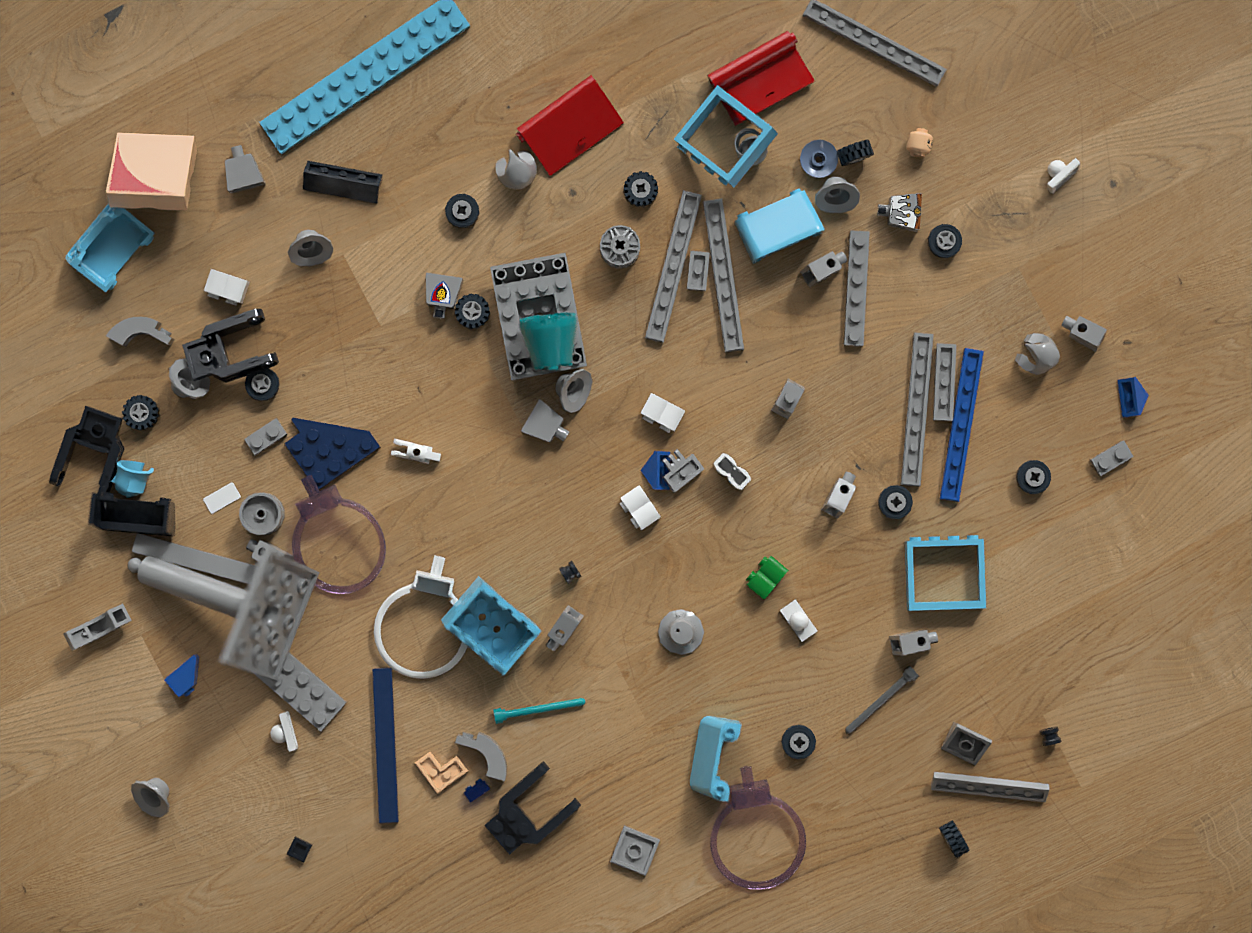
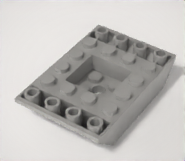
M566 253L490 267L511 380L586 367L587 363ZM536 313H542L543 315L576 313L577 328L572 366L562 367L559 365V369L547 370V366H545L544 369L534 370L532 360L519 329V319L534 316Z

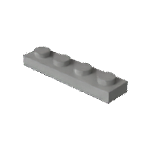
M936 344L933 420L953 421L956 344Z

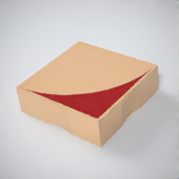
M117 133L106 191L109 207H149L160 210L187 211L191 190L190 179L194 172L197 154L195 137Z

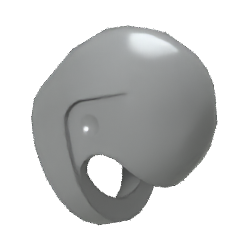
M745 128L736 135L735 148L739 159H741L761 134L757 130ZM749 133L757 135L746 138L739 146V141L744 135ZM767 148L753 165H758L766 158Z

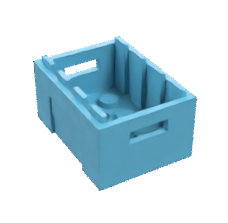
M479 576L441 619L444 626L502 675H505L541 632L540 628L524 613H520ZM485 614L486 618L479 620V615ZM495 626L500 627V631L497 633L493 631Z

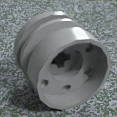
M623 225L607 229L600 241V251L604 262L610 267L617 269L633 265L638 259L640 252V240L636 232L630 227ZM617 242H619L620 244L624 243L623 250H621L620 248L616 249Z

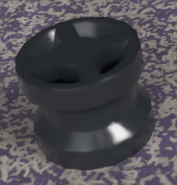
M570 561L566 567L559 568L568 584L572 583L573 579L582 577L573 561Z
M1058 726L1039 731L1043 737V746L1062 742L1058 736Z

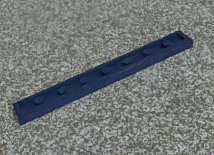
M373 668L379 823L399 822L392 668Z

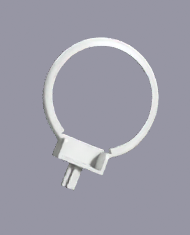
M434 555L430 573L417 570L413 583L392 593L379 608L374 623L375 644L383 660L393 670L411 678H432L449 671L460 661L467 649V645L462 641L458 652L449 663L432 671L417 672L403 668L394 662L386 653L382 644L381 623L386 610L399 597L410 593V589L451 597L452 600L450 602L453 605L458 601L452 592L454 579L441 576L445 558Z

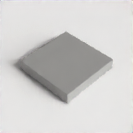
M624 825L610 862L646 876L660 839Z

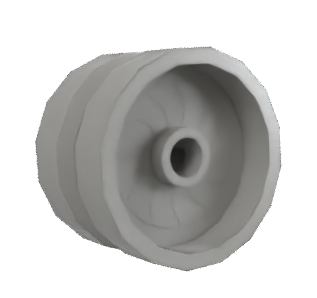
M254 493L248 496L242 502L239 509V519L243 527L256 535H269L277 531L282 526L285 518V509L282 502L276 496L268 493ZM260 510L265 513L262 518L260 517L261 514H259Z

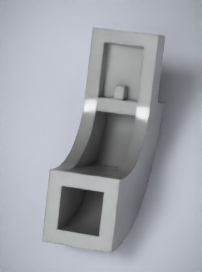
M147 317L125 319L111 328L106 335L125 347L134 337L141 334L152 335L170 346L175 340L170 337L172 333L163 328L160 331L158 330L162 323Z
M121 604L65 632L63 635L73 651L115 631L132 620L124 605Z
M463 732L462 735H457L455 743L475 748L486 757L488 763L486 776L505 781L507 775L506 758L495 740L481 732L478 733L477 739L473 738V734Z

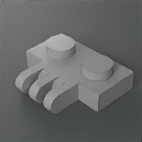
M676 449L674 454L677 459L672 454L668 456L672 462L671 464L667 459L662 460V463L669 471L662 478L673 493L704 470V467L694 454L685 459L680 451Z

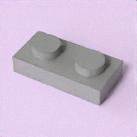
M690 251L688 290L706 291L710 252Z
M275 418L244 440L254 455H257L286 436L287 432L279 420Z
M1122 440L1090 459V462L1098 475L1102 476L1134 456L1125 441Z

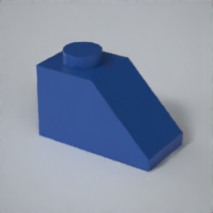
M198 654L190 657L164 679L178 697L183 695L187 697L195 690L193 687L197 684Z

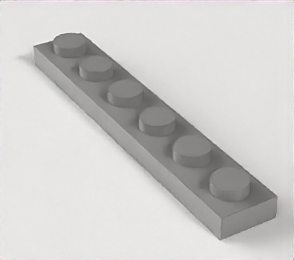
M850 231L844 345L847 346L864 345L870 234L868 231Z
M934 772L931 790L1046 802L1049 784Z

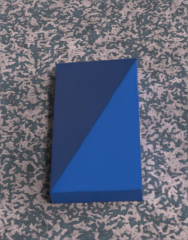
M1136 377L1119 379L1118 388L1122 418L1141 415L1149 396Z
M654 451L641 469V472L655 490H670V487L662 478L669 472L662 463V460L667 459L670 463L668 456L671 452Z

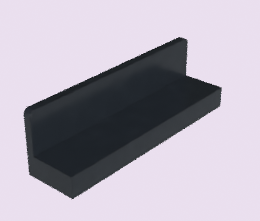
M307 161L303 172V190L377 204L383 174Z

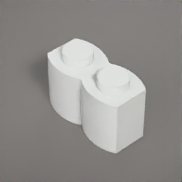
M211 269L204 291L208 292L209 297L219 300V296L227 298V303L237 306L238 302L243 304L250 282Z
M653 393L650 394L641 411V414L644 415L642 419L651 424L656 421L661 424L659 428L668 433L671 430L675 432L685 413V410Z
M721 454L713 463L715 470L722 476L727 477L729 483L736 489L742 490L751 480L749 474L743 468L737 467L733 458L727 454Z
M640 485L621 497L622 502L619 504L625 513L628 511L631 513L633 518L630 520L636 529L640 527L643 530L661 518Z

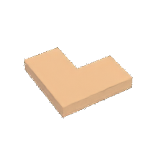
M431 751L415 762L437 794L469 771L458 755L443 766L440 765Z

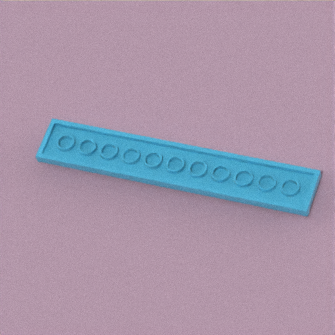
M439 0L259 123L282 155L470 27V24L453 0Z

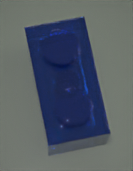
M480 778L475 781V785H469L465 788L464 794L470 803L491 789L485 779Z

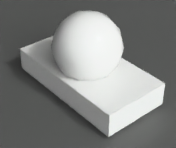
M1076 158L1067 166L1060 160L1051 162L1048 166V173L1053 179L1047 183V190L1052 194L1080 169V162Z
M796 599L780 610L801 642L817 632V629Z
M288 711L280 713L281 724L273 726L270 731V737L276 743L286 741L289 752L298 749V743L290 713Z

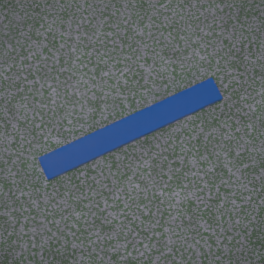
M964 348L939 499L955 502L960 500L984 351Z

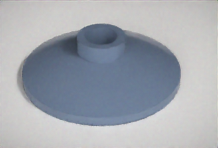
M825 140L809 142L802 149L800 155V163L803 170L815 178H823L830 175L838 164L837 150L831 143ZM816 157H821V158H822V162H821V163H817V162L815 161V158H816Z

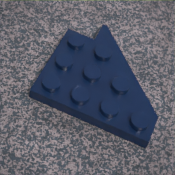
M294 417L291 420L300 433L284 443L317 491L380 448V445L370 431Z

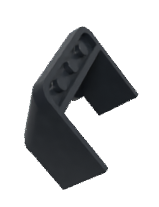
M92 493L88 524L98 530L175 536V503L170 498H160L159 501L148 502L118 499L113 497L114 494L102 493V496Z

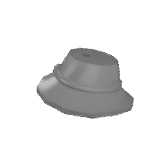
M832 177L827 179L824 186L816 193L815 204L820 210L829 213L847 212L853 210L859 203L860 192L855 185L846 182L844 178Z
M304 230L297 235L296 240L290 245L288 255L291 262L296 265L313 266L322 264L330 259L333 253V246L331 240L316 231Z
M186 358L176 360L169 368L171 388L177 396L196 399L203 397L209 391V377L193 381Z
M580 369L572 374L568 373L560 376L555 390L560 397L564 410L573 413L579 411L586 403L593 382L591 373Z
M681 609L669 612L661 620L658 633L661 644L667 650L682 655L693 652L701 644L704 629L701 620L693 612Z
M153 778L148 781H136L131 785V793L134 800L144 812L155 817H162L168 813L169 803L167 799L170 790L163 780Z

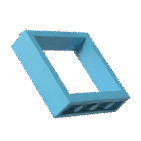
M717 85L674 140L678 143L677 148L684 154L689 152L692 154L690 158L698 165L702 162L706 165L704 169L711 175L716 173L721 183L724 185L730 184L732 187H735L778 133L772 126ZM721 100L763 131L728 174L687 143Z
M969 535L967 539L959 540V536H948V540H940V536L929 537V541H921V537H909L910 541H905L908 611L986 608L984 539H979L978 535ZM977 545L979 600L915 602L913 547Z

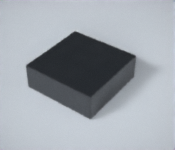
M295 836L287 855L305 862L313 844Z

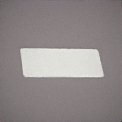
M231 482L203 498L210 513L213 514L241 498L234 483Z

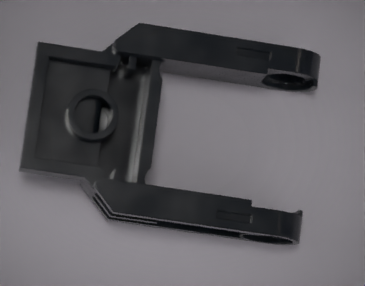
M253 309L206 325L200 339L182 344L193 381L213 375L214 378L228 383L274 367L279 363L277 354L274 352L260 357L255 356L230 365L224 342L221 339L223 336L264 322L265 316L262 309Z
M85 406L80 423L65 431L49 478V484L58 487L62 484L77 442L99 452L109 453L99 481L100 487L97 494L102 496V493H110L113 484L111 481L117 473V462L121 461L125 450L118 436L123 418L90 406Z
M544 761L500 798L499 813L484 825L509 855L523 843L538 844L581 806L580 802L574 798L566 807L560 809L537 829L530 817L514 802L518 796L550 769Z

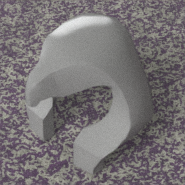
M510 149L508 164L504 157L497 161L496 173L499 181L505 187L522 189L530 185L537 174V165L532 155L525 150L517 152L519 156L517 157Z
M1033 333L1027 335L1024 342H1026L1025 347L1030 351L1036 365L1032 364L1028 357L1023 354L1017 353L1015 359L1024 370L1040 375L1057 365L1060 354L1055 342L1050 337L1044 334Z

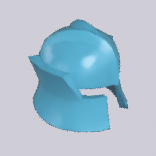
M121 460L117 462V474L111 482L115 483V488L120 494L125 495L126 498H131L144 492L146 482L153 473L154 468H150L149 471H142L145 463Z

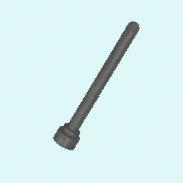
M910 665L904 669L903 676L845 728L847 734H851L907 682L910 683L912 680L915 681L920 677Z

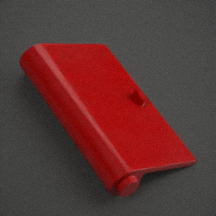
M788 31L707 75L713 89L718 85L755 114L762 112L815 82L796 49V43L798 42L793 32L789 33ZM721 100L735 126L747 120Z
M590 75L517 127L518 132L516 136L521 143L525 141L547 173L551 176L621 126L624 121L599 84Z

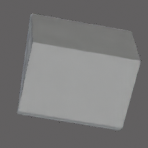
M953 722L941 749L976 765L991 745L992 740Z

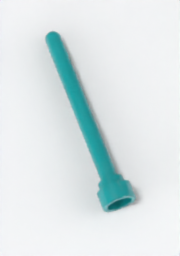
M584 698L507 711L496 708L493 709L495 723H503L507 718L583 706L586 701Z

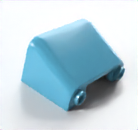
M796 189L789 193V197L750 214L746 211L737 215L738 219L734 223L752 264L761 261L766 255L768 257L784 248L805 239L807 240L810 236L816 237L823 234L825 229L805 190Z
M108 204L69 250L65 259L72 267L104 292H107L108 289L112 290L117 284L116 274L139 246H148L154 239L153 235L155 233L125 208L109 207Z
M706 716L701 720L690 775V786L695 792L717 800L728 801L729 786L725 781L720 780V776H717L722 742L737 740L741 730V723L739 721L714 716Z

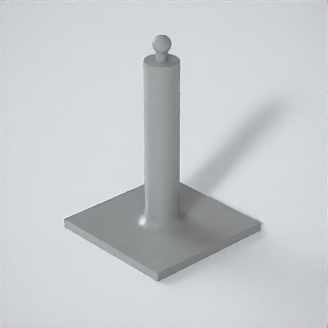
M266 548L263 549L247 591L153 556H148L143 561L139 558H132L127 565L132 573L138 572V580L142 584L236 618L220 661L277 681L320 573Z

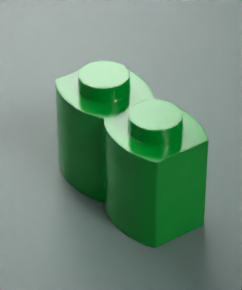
M765 556L758 564L760 566L756 573L752 571L745 579L748 581L746 586L763 600L789 571L772 556L768 558Z

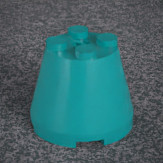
M554 313L519 319V329L532 360L534 370L544 369L545 366H547V370L559 369V365L562 367L572 366L577 328L576 313Z

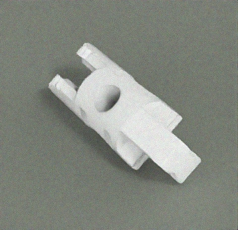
M394 439V444L407 446L408 449L406 454L400 451H391V456L416 460L429 464L430 460L440 461L441 454L432 452L433 447ZM415 449L420 450L419 456L413 454Z

